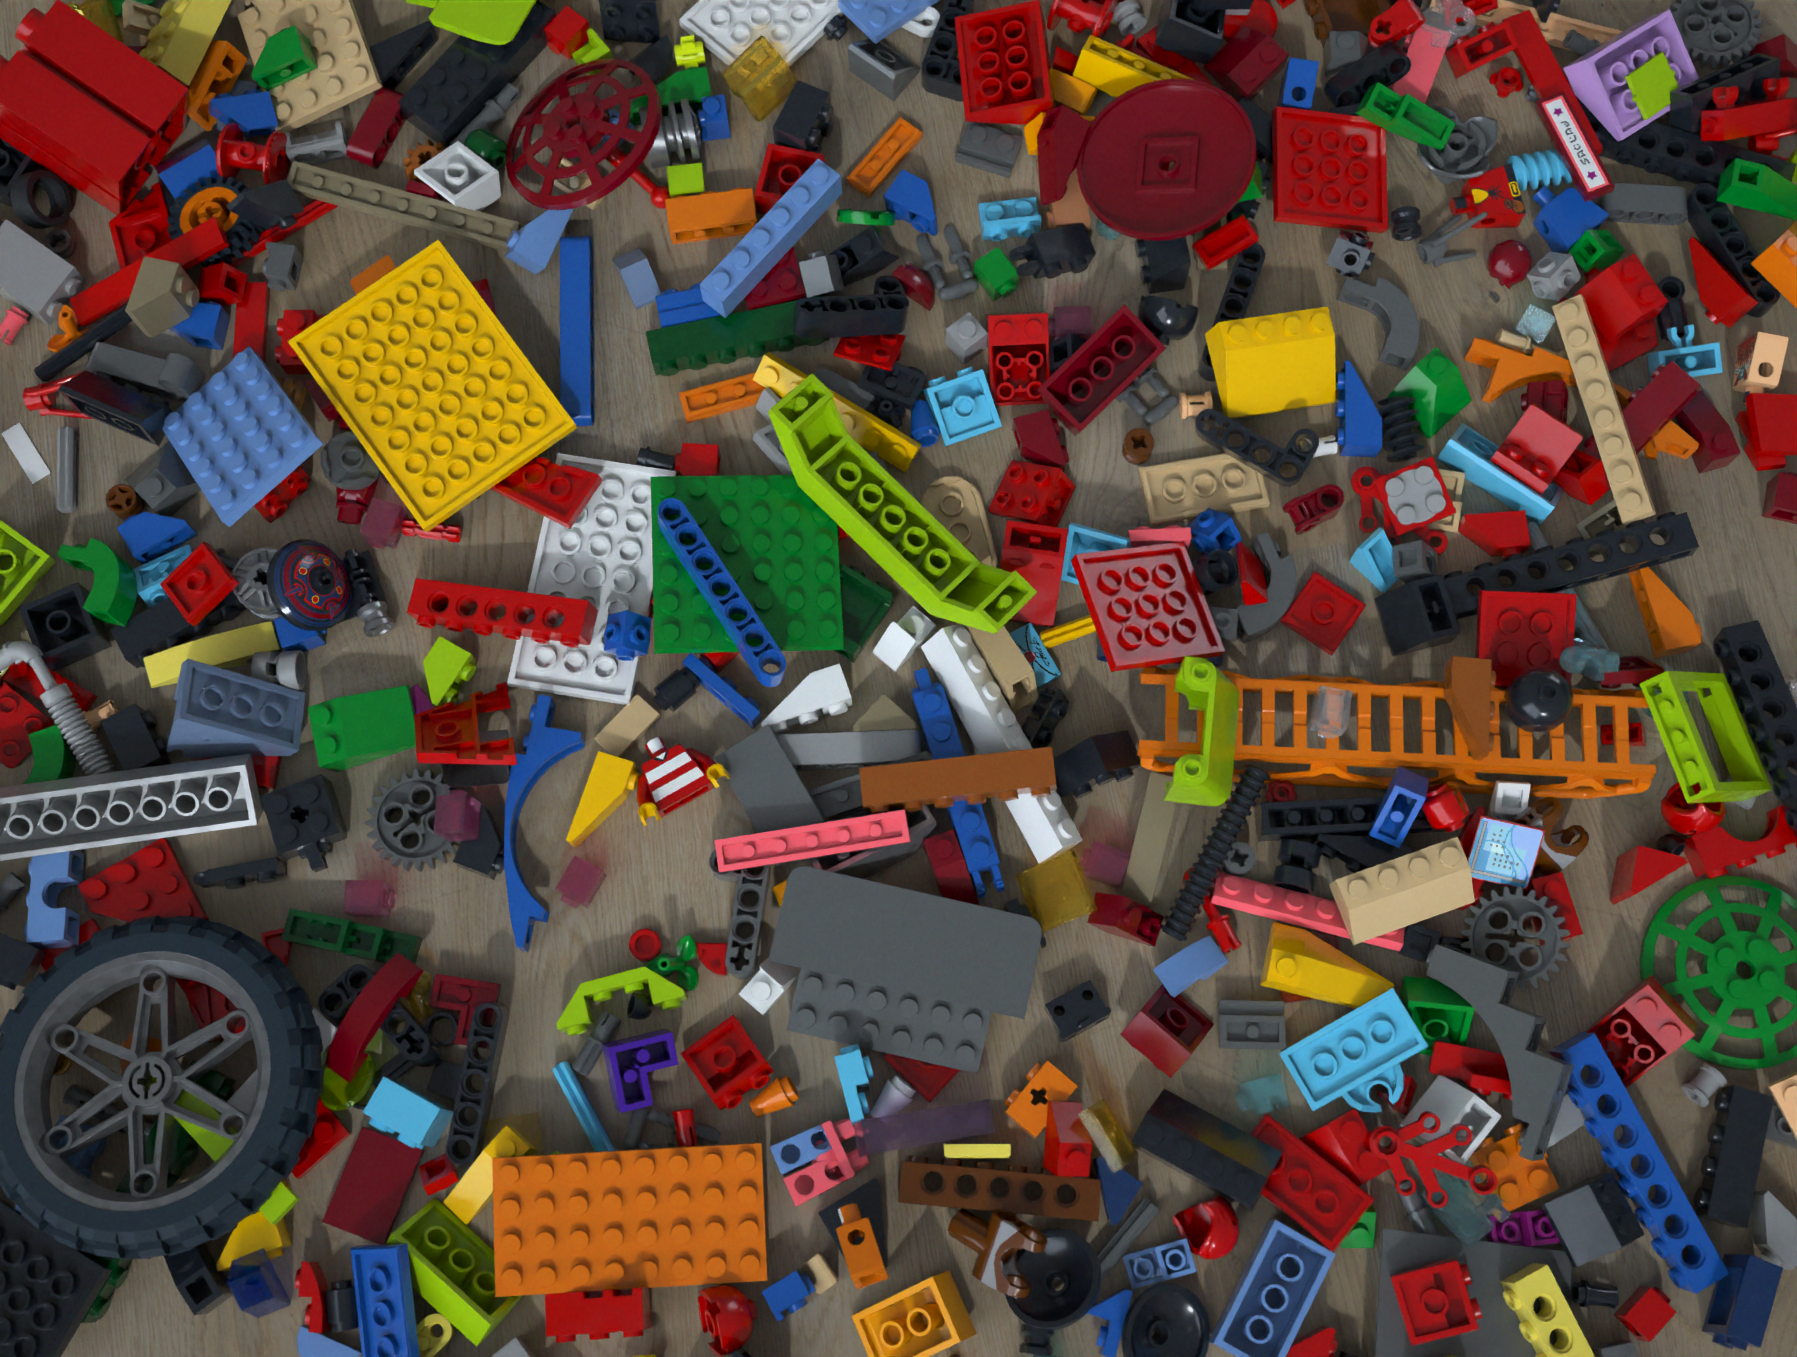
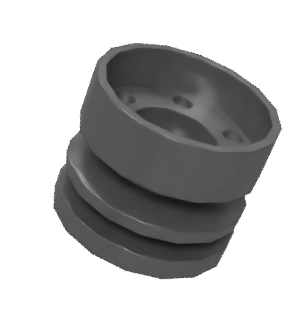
M687 98L680 99L683 113L676 114L673 101L668 103L669 115L662 116L659 132L648 153L652 169L671 166V152L677 151L681 163H686L683 149L688 148L691 149L693 161L700 160L701 139L696 115L690 107ZM648 106L639 107L643 128L646 122Z
M262 547L251 550L241 557L235 565L232 574L239 584L233 589V593L257 618L264 622L271 621L272 624H275L274 620L282 616L270 598L265 580L267 579L269 563L278 549Z

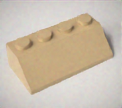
M1458 836L1339 878L1329 884L1353 945L1475 902L1470 865Z

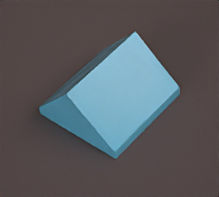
M1071 522L1068 529L1061 580L1079 585L1071 562L1075 554L1132 548L1130 539Z

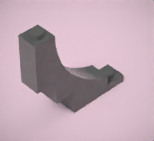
M1436 944L1427 957L1426 965L1428 969L1426 975L1456 991L1470 1003L1490 1028L1501 1049L1510 1078L1512 1117L1529 1123V1126L1525 1127L1520 1135L1519 1146L1522 1147L1519 1156L1530 1161L1543 1160L1575 1064L1537 1050L1547 1018L1510 1004L1520 972L1449 945Z

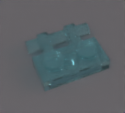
M1446 1174L1438 1180L1439 1186L1448 1195V1202L1444 1207H1432L1425 1197L1426 1190L1421 1193V1198L1426 1205H1429L1432 1212L1469 1249L1493 1230L1494 1223L1487 1217L1488 1215L1493 1214L1502 1223L1510 1216V1212L1502 1205L1503 1200L1497 1194L1480 1195L1470 1187L1468 1181L1458 1178L1460 1181L1455 1184ZM1476 1175L1475 1182L1481 1183L1482 1179ZM1434 1192L1431 1200L1434 1202L1441 1200L1442 1193ZM1472 1192L1481 1204L1476 1206L1466 1193Z

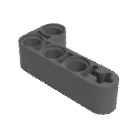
M96 342L84 369L95 375L98 372L105 373L112 377L115 383L124 386L125 383H128L141 391L184 403L190 395L200 390L205 378L199 367L191 359L183 355L169 353L166 360L102 342Z
M714 850L709 858V866L713 874L720 880L737 882L725 965L732 976L738 979H746L752 976L757 966L771 867L770 865L764 866L763 872L754 876L750 875L747 869L720 873L716 868L717 855L716 850ZM750 892L759 895V902L753 907L743 905L742 901L744 896ZM743 924L754 926V933L748 939H742L738 936V929ZM735 944L745 947L744 958L749 962L748 965H743L742 970L739 971L736 965L733 964V961H739L741 950L739 947H735Z

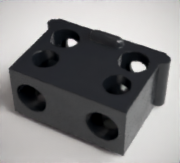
M1091 980L1045 1004V1011L1059 1034L1058 1040L1061 1043L1108 1019L1111 1009L1104 1005ZM1085 994L1091 995L1092 999L1088 1001L1085 1000L1082 996ZM1059 1009L1062 1010L1064 1014L1062 1016H1057L1054 1013V1011Z

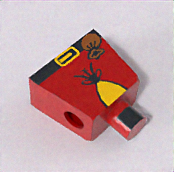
M1512 164L1487 171L1485 174L1475 178H1469L1461 190V196L1450 198L1449 202L1452 215L1467 213L1468 220L1482 212H1487L1486 218L1471 226L1474 229L1515 228L1519 226L1526 214Z

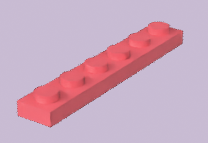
M904 809L714 841L718 869L722 873L909 843L911 839L907 813Z
M1219 871V878L1214 879L1212 904L1350 939L1335 901ZM1405 927L1364 941V943L1400 952L1404 943Z

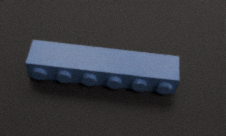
M817 159L702 281L700 289L703 301L726 318L842 194L841 175L820 159Z

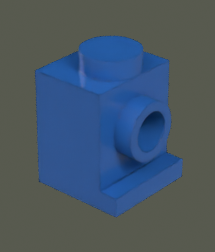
M725 95L701 97L703 109H698L697 111L702 141L731 138Z
M796 1270L763 1290L762 1294L779 1322L786 1317L783 1313L785 1309L788 1308L790 1314L807 1305L808 1302L805 1297L816 1291V1288L807 1272L801 1275L799 1270Z

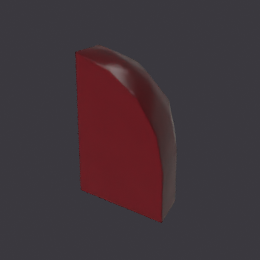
M909 261L906 262L905 267L899 265L892 273V277L900 281L906 296L928 311H931L935 303V289L931 279Z

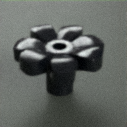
M877 396L878 404L873 403L868 412L887 424H892L893 427L899 428L902 425L900 417L906 415V409Z

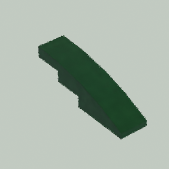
M291 908L281 938L283 941L385 964L397 953L402 954L416 964L422 938L419 936Z

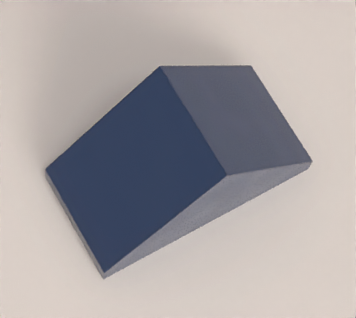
M1098 1157L1094 1159L1098 1180H1101L1100 1190L1108 1225H1115L1120 1222L1143 1183L1106 1158Z

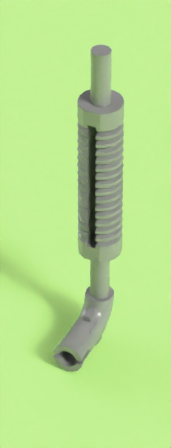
M8 641L3 644L0 649V673L13 663L19 664L22 661L30 663L46 690L39 697L45 707L50 708L48 712L50 714L53 713L51 717L55 719V724H59L57 726L58 729H62L60 731L61 734H65L63 738L68 739L66 743L71 745L69 747L71 750H74L72 752L73 755H77L76 760H80L79 765H83L82 770H86L85 775L117 772V770H114L115 766L110 765L112 761L107 760L109 756L105 754V749H102L103 745L99 744L100 740L95 739L97 735L92 734L94 730L89 729L91 725L87 723V718H84V713H80L82 711L81 708H77L79 704L74 703L76 699L71 698L73 694L66 683L57 685L42 659L44 654L39 648L26 641Z

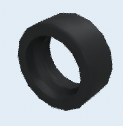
M37 170L18 176L13 182L10 193L12 206L17 216L26 225L35 229H45L62 224L69 217L72 206L70 193L66 184L56 174L48 170ZM34 183L39 184L48 195L50 201L48 216L43 215L33 201L32 189Z

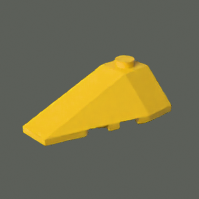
M1276 922L1272 923L1260 982L1261 986L1355 1009L1394 988L1392 982L1307 930Z

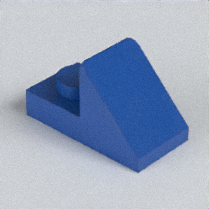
M1123 1288L1093 1304L1087 1312L1088 1314L1108 1320L1106 1326L1100 1325L1095 1345L1100 1346L1099 1354L1106 1357H1116L1123 1323L1133 1291Z

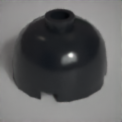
M1142 295L1137 317L1163 345L1169 346L1170 340H1181L1187 337L1193 330L1199 312L1198 307L1186 304V308H1183L1176 300L1146 295L1145 297Z
M1540 667L1526 670L1511 681L1505 691L1507 704L1505 708L1509 718L1519 728L1531 733L1534 731L1546 733L1551 732L1564 723L1572 710L1574 697L1571 686L1562 675L1554 670Z

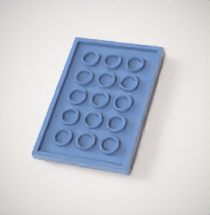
M250 346L243 352L238 353L220 372L214 374L210 381L199 391L190 395L188 400L175 412L170 413L165 418L162 428L220 520L228 527H231L324 444L257 352Z

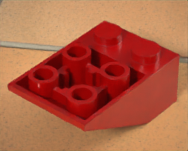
M1044 311L986 314L989 389L995 406L1046 404L1037 389L1050 377L1048 313Z
M1007 520L1000 569L1011 573L1016 570L1037 591L1009 621L1027 624L1031 622L1034 625L1047 627L1054 626L1068 529Z
M1650 975L1621 998L1585 1032L1595 1033L1624 1087L1627 1088L1694 1037L1698 1024Z

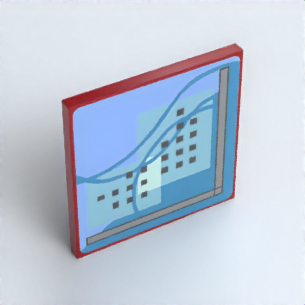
M1480 815L1467 858L1472 878L1515 888L1521 886L1524 890H1527L1545 829Z

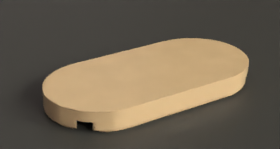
M944 476L933 481L924 493L922 506L981 563L997 568V552L978 489L971 482L969 483L958 476Z

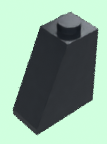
M875 1177L818 1212L845 1259L836 1228L843 1226L838 1209L852 1203H857L861 1218L868 1217L886 1268L888 1267L880 1186ZM855 1238L853 1240V1245L861 1244L864 1241V1238Z

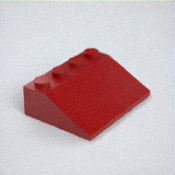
M1039 0L954 17L966 122L1027 125L1041 112L1046 113L1048 110L1055 108L1045 17Z

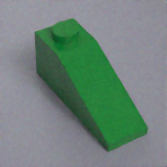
M690 67L686 70L678 71L656 85L662 102V116L669 115V101H673L676 114L683 113L680 99L684 98L688 99L695 115H698L697 110L703 109L701 97L712 96L707 67ZM647 94L631 102L629 122L632 125L642 124L639 107L648 106Z

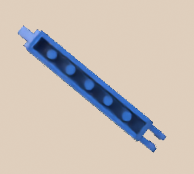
M927 668L914 671L918 688L911 689L912 703L931 760L965 756L943 686L939 685V682L931 683ZM967 800L955 801L954 806L948 807L946 810L978 897H986L985 885L981 880L980 874L988 871L991 872L993 885L998 893L1005 891L999 871L1000 861L981 804L969 805Z

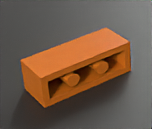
M736 187L730 191H707L701 195H677L671 199H665L672 245L747 235L757 224L752 188Z

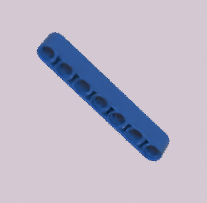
M590 235L560 237V404L577 427L594 425L593 245Z
M676 498L664 499L658 506V527L758 681L767 687L779 685L785 677L786 659L686 506ZM668 514H676L679 516V518L676 520H668L665 518V516ZM690 538L695 543L693 545H684L681 541ZM702 563L710 564L712 568L704 571L700 570L697 566ZM718 588H724L729 593L724 596H718L713 591ZM740 613L746 618L742 621H734L730 616ZM756 638L762 644L758 647H752L746 642L749 639ZM767 664H774L779 670L775 673H769L763 667Z

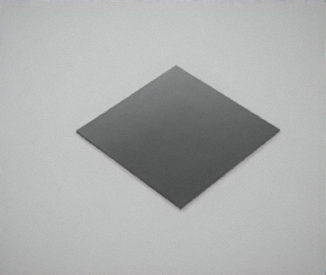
M1382 1228L1374 1357H1444L1447 1355L1457 1357H1535L1537 1354L1532 1344L1524 1338L1520 1331L1519 1324L1521 1322L1516 1312L1507 1305L1503 1297L1505 1290L1500 1281L1532 1263L1547 1264L1571 1309L1573 1266L1565 1251ZM1456 1257L1459 1265L1466 1263L1472 1284L1466 1285L1469 1298H1477L1483 1318L1476 1320L1479 1330L1411 1346L1390 1275ZM1538 1298L1534 1301L1533 1309L1536 1314H1538L1541 1308V1304ZM1554 1330L1550 1333L1549 1337L1552 1346L1557 1340Z

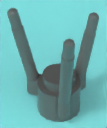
M1482 212L1440 236L1461 220L1462 216L1460 214L1456 215L1432 234L1421 239L1416 247L1422 262L1425 264L1432 262L1433 266L1437 267L1444 263L1476 257L1477 253L1474 251L1444 256V253L1448 251L1446 240L1486 218L1487 212Z

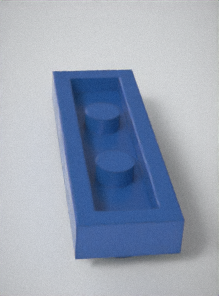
M690 653L682 661L683 667L688 668L706 690L752 729L761 722L760 706L748 695L743 698L735 691L737 686L726 676L720 678L713 672L714 667L708 660L702 656L696 658Z

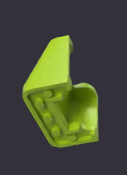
M1185 656L1175 676L1174 692H1181L1186 696L1189 702L1188 709L1204 711L1200 755L1186 754L1179 758L1174 767L1172 782H1166L1164 801L1211 807L1220 806L1229 798L1232 790L1239 690L1227 676L1207 659Z

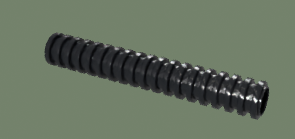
M1244 764L1243 768L1245 771L1238 775L1241 779L1239 782L1234 783L1236 788L1234 791L1231 790L1230 800L1225 801L1226 808H1221L1220 813L1222 815L1220 818H1216L1217 825L1216 827L1212 826V835H1207L1206 837L1209 840L1208 843L1202 845L1204 850L1202 854L1198 853V862L1192 864L1195 867L1193 872H1188L1190 877L1188 880H1184L1183 884H1185L1184 889L1180 888V897H1175L1174 902L1176 904L1174 907H1170L1169 910L1172 912L1170 916L1166 915V924H1161L1160 926L1163 932L1180 941L1187 940L1185 935L1187 931L1191 932L1192 928L1190 925L1192 922H1196L1197 919L1194 918L1196 913H1201L1199 907L1201 904L1205 905L1206 901H1204V898L1210 895L1208 890L1210 887H1214V878H1219L1218 871L1219 869L1223 870L1224 865L1222 863L1224 860H1228V851L1232 852L1234 849L1231 845L1233 842L1237 843L1238 839L1236 836L1238 833H1242L1241 826L1242 824L1246 825V816H1251L1252 812L1250 809L1256 806L1254 801L1256 798H1260V789H1265L1266 787L1263 783L1265 780L1269 781L1270 779L1267 772L1254 765Z

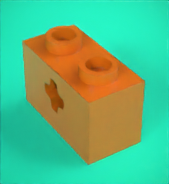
M1048 1060L1043 1066L1036 1063L1025 1076L1029 1081L1022 1092L1016 1088L1004 1102L1009 1107L1004 1114L1034 1139L1046 1126L1048 1101H1066L1078 1087ZM1032 1090L1036 1093L1040 1090L1044 1091L1043 1099L1046 1101V1104L1038 1103L1036 1106L1033 1105L1031 1102L1033 1096L1030 1092Z

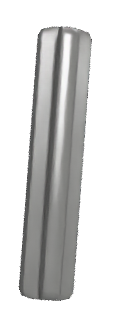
M69 426L60 427L57 431V509L61 513H73L76 510L77 432L73 427Z

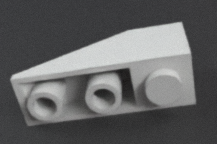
M840 663L810 673L766 717L761 726L764 727L768 724L776 735L787 732L790 726L799 723L801 726H806L818 721L819 716L828 713L831 716H836L846 712L848 707L852 706V697Z

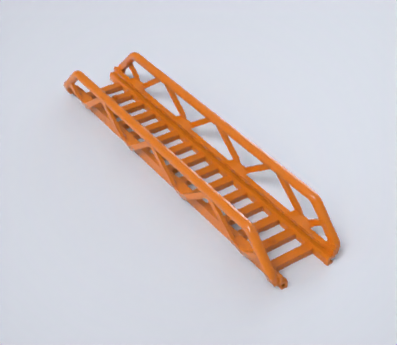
M1157 666L1142 667V673L1139 674L1140 684L1165 685L1164 741L1139 740L1137 756H1140V764L1145 769L1173 777L1175 764L1157 760L1155 756L1180 758L1186 754L1200 755L1204 711L1197 710L1196 742H1178L1179 692H1174V684L1179 668L1165 670ZM1220 670L1239 690L1234 760L1310 764V770L1265 771L1270 776L1269 781L1265 780L1264 783L1270 784L1275 780H1288L1293 785L1387 789L1393 777L1361 776L1347 772V766L1398 768L1400 766L1404 769L1438 770V777L1428 778V789L1439 783L1447 782L1448 785L1457 786L1462 793L1493 794L1496 782L1476 779V772L1567 777V783L1550 785L1531 784L1529 796L1593 799L1644 792L1650 787L1651 780L1654 778V774H1656V765L1630 764L1628 707L1649 708L1643 691L1640 689L1610 691L1595 688H1571L1574 697L1572 707L1580 708L1582 761H1565L1564 723L1549 732L1550 760L1533 759L1532 733L1526 732L1518 726V758H1502L1500 752L1499 704H1506V690L1491 689L1490 701L1495 703L1494 718L1492 721L1490 720V732L1494 734V746L1487 756L1481 761L1473 760L1472 756H1468V747L1454 717L1453 755L1436 754L1435 701H1446L1444 697V681H1421L1386 685L1375 684L1355 677L1305 674L1262 679L1250 678ZM1243 691L1261 692L1260 746L1242 745ZM1275 693L1293 694V747L1275 746ZM1307 695H1325V749L1307 748ZM1339 696L1356 697L1357 750H1339ZM1371 698H1388L1389 752L1371 751ZM1403 699L1420 700L1421 753H1404ZM1596 706L1612 707L1614 763L1598 762ZM1233 769L1232 782H1239L1241 778L1238 775L1244 773L1245 770ZM1604 779L1632 780V782L1604 785Z

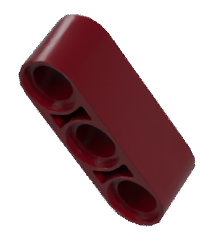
M385 86L379 88L349 140L347 146L348 158L374 169L382 164L406 121L398 103L405 94Z

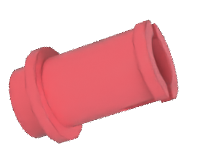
M12 306L10 310H5L7 315L0 324V339L8 330L9 332L3 342L10 346L23 324H28L27 318L29 315L15 306Z

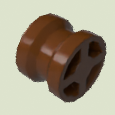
M1143 428L1130 430L1126 434L1122 446L1124 459L1134 465H1140L1148 461L1154 447L1152 434Z
M126 484L115 485L106 494V505L123 520L132 515L141 514L144 510V500Z

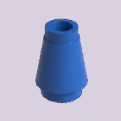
M920 400L916 402L911 411V438L922 444L921 447H929L938 442L940 430L928 403Z

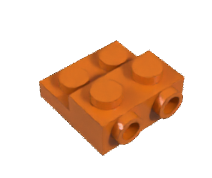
M1522 1123L1504 1129L1503 1131L1506 1136L1495 1141L1492 1136L1484 1138L1470 1156L1473 1167L1476 1165L1488 1166L1497 1177L1496 1189L1492 1193L1487 1194L1497 1215H1503L1560 1189L1545 1159L1548 1157L1546 1152L1543 1160L1530 1161L1519 1156L1522 1147L1519 1146V1139L1525 1128ZM1477 1174L1482 1183L1486 1179V1174Z

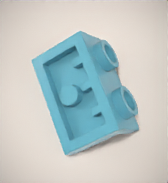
M1036 197L978 203L983 240L1002 241L1007 237L1016 236L1029 238L1032 233L1041 231L1042 219L1038 213Z
M190 544L133 569L137 580V592L149 608L169 598L160 583L194 551Z

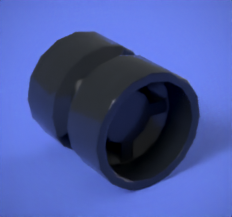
M1216 549L1190 560L1204 596L1231 587L1237 581L1239 575L1237 562L1231 553L1226 550Z
M1282 840L1277 857L1281 864L1275 867L1272 885L1305 894H1312L1317 877L1313 869L1319 867L1322 849L1304 841ZM1292 862L1297 864H1303L1304 867L1292 864Z

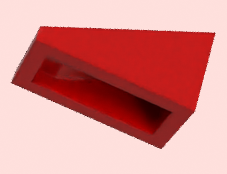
M1056 46L1052 69L1073 76L1079 57Z
M1642 722L1629 723V746L1646 747L1645 727ZM1613 724L1601 725L1602 745H1614Z

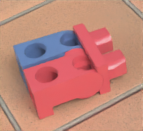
M849 1118L834 1123L829 1120L769 1147L782 1176L803 1165L812 1163V1165L783 1178L796 1207L854 1178L855 1172L860 1171L869 1164L863 1147L846 1154L841 1145V1142L856 1135Z

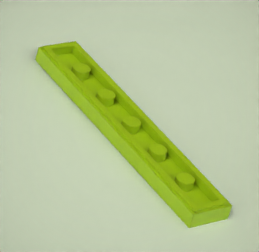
M153 1077L152 1081L146 1083V1087L150 1088L151 1084L156 1083L157 1078ZM183 1090L180 1099L175 1104L214 1121H218L222 1114L186 1090ZM174 1116L214 1161L233 1143L231 1139ZM229 1126V1131L232 1135L239 1133L234 1126ZM284 1180L271 1193L272 1196L258 1209L271 1224H277L300 1200Z

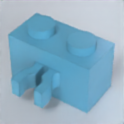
M1694 324L1684 326L1685 335L1682 341L1677 336V327L1668 328L1667 336L1672 343V349L1647 354L1650 382L1653 380L1650 377L1651 374L1661 364L1664 363L1667 366L1671 361L1691 377L1722 373L1719 342L1698 346L1692 345Z

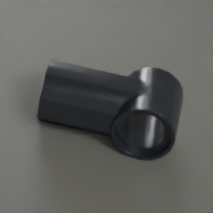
M1668 276L1657 284L1661 292L1664 290L1671 297L1665 296L1668 303L1657 315L1661 339L1669 341L1667 336L1668 328L1677 327V336L1681 338L1685 335L1684 326L1688 325L1682 298L1685 294V285L1679 278Z

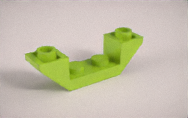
M643 966L581 983L557 1021V1029L563 1033L567 1032L568 1036L587 1032L586 1026L594 1025L589 999L593 998L594 1002L606 1001L613 998L612 993L625 990V994L642 991L644 990V984H649L653 1004L656 1007L662 1006L663 1011L681 1007V1001L687 1000L688 996L684 989Z

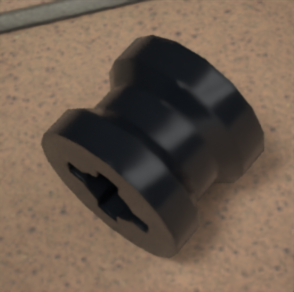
M1405 206L1391 212V222L1394 223V227L1391 230L1393 239L1410 241L1421 236L1422 228L1418 224L1421 218L1420 209L1413 206Z
M1021 1324V1332L1024 1334V1339L1019 1346V1352L1052 1356L1053 1347L1050 1345V1341L1055 1330H1040L1027 1324Z

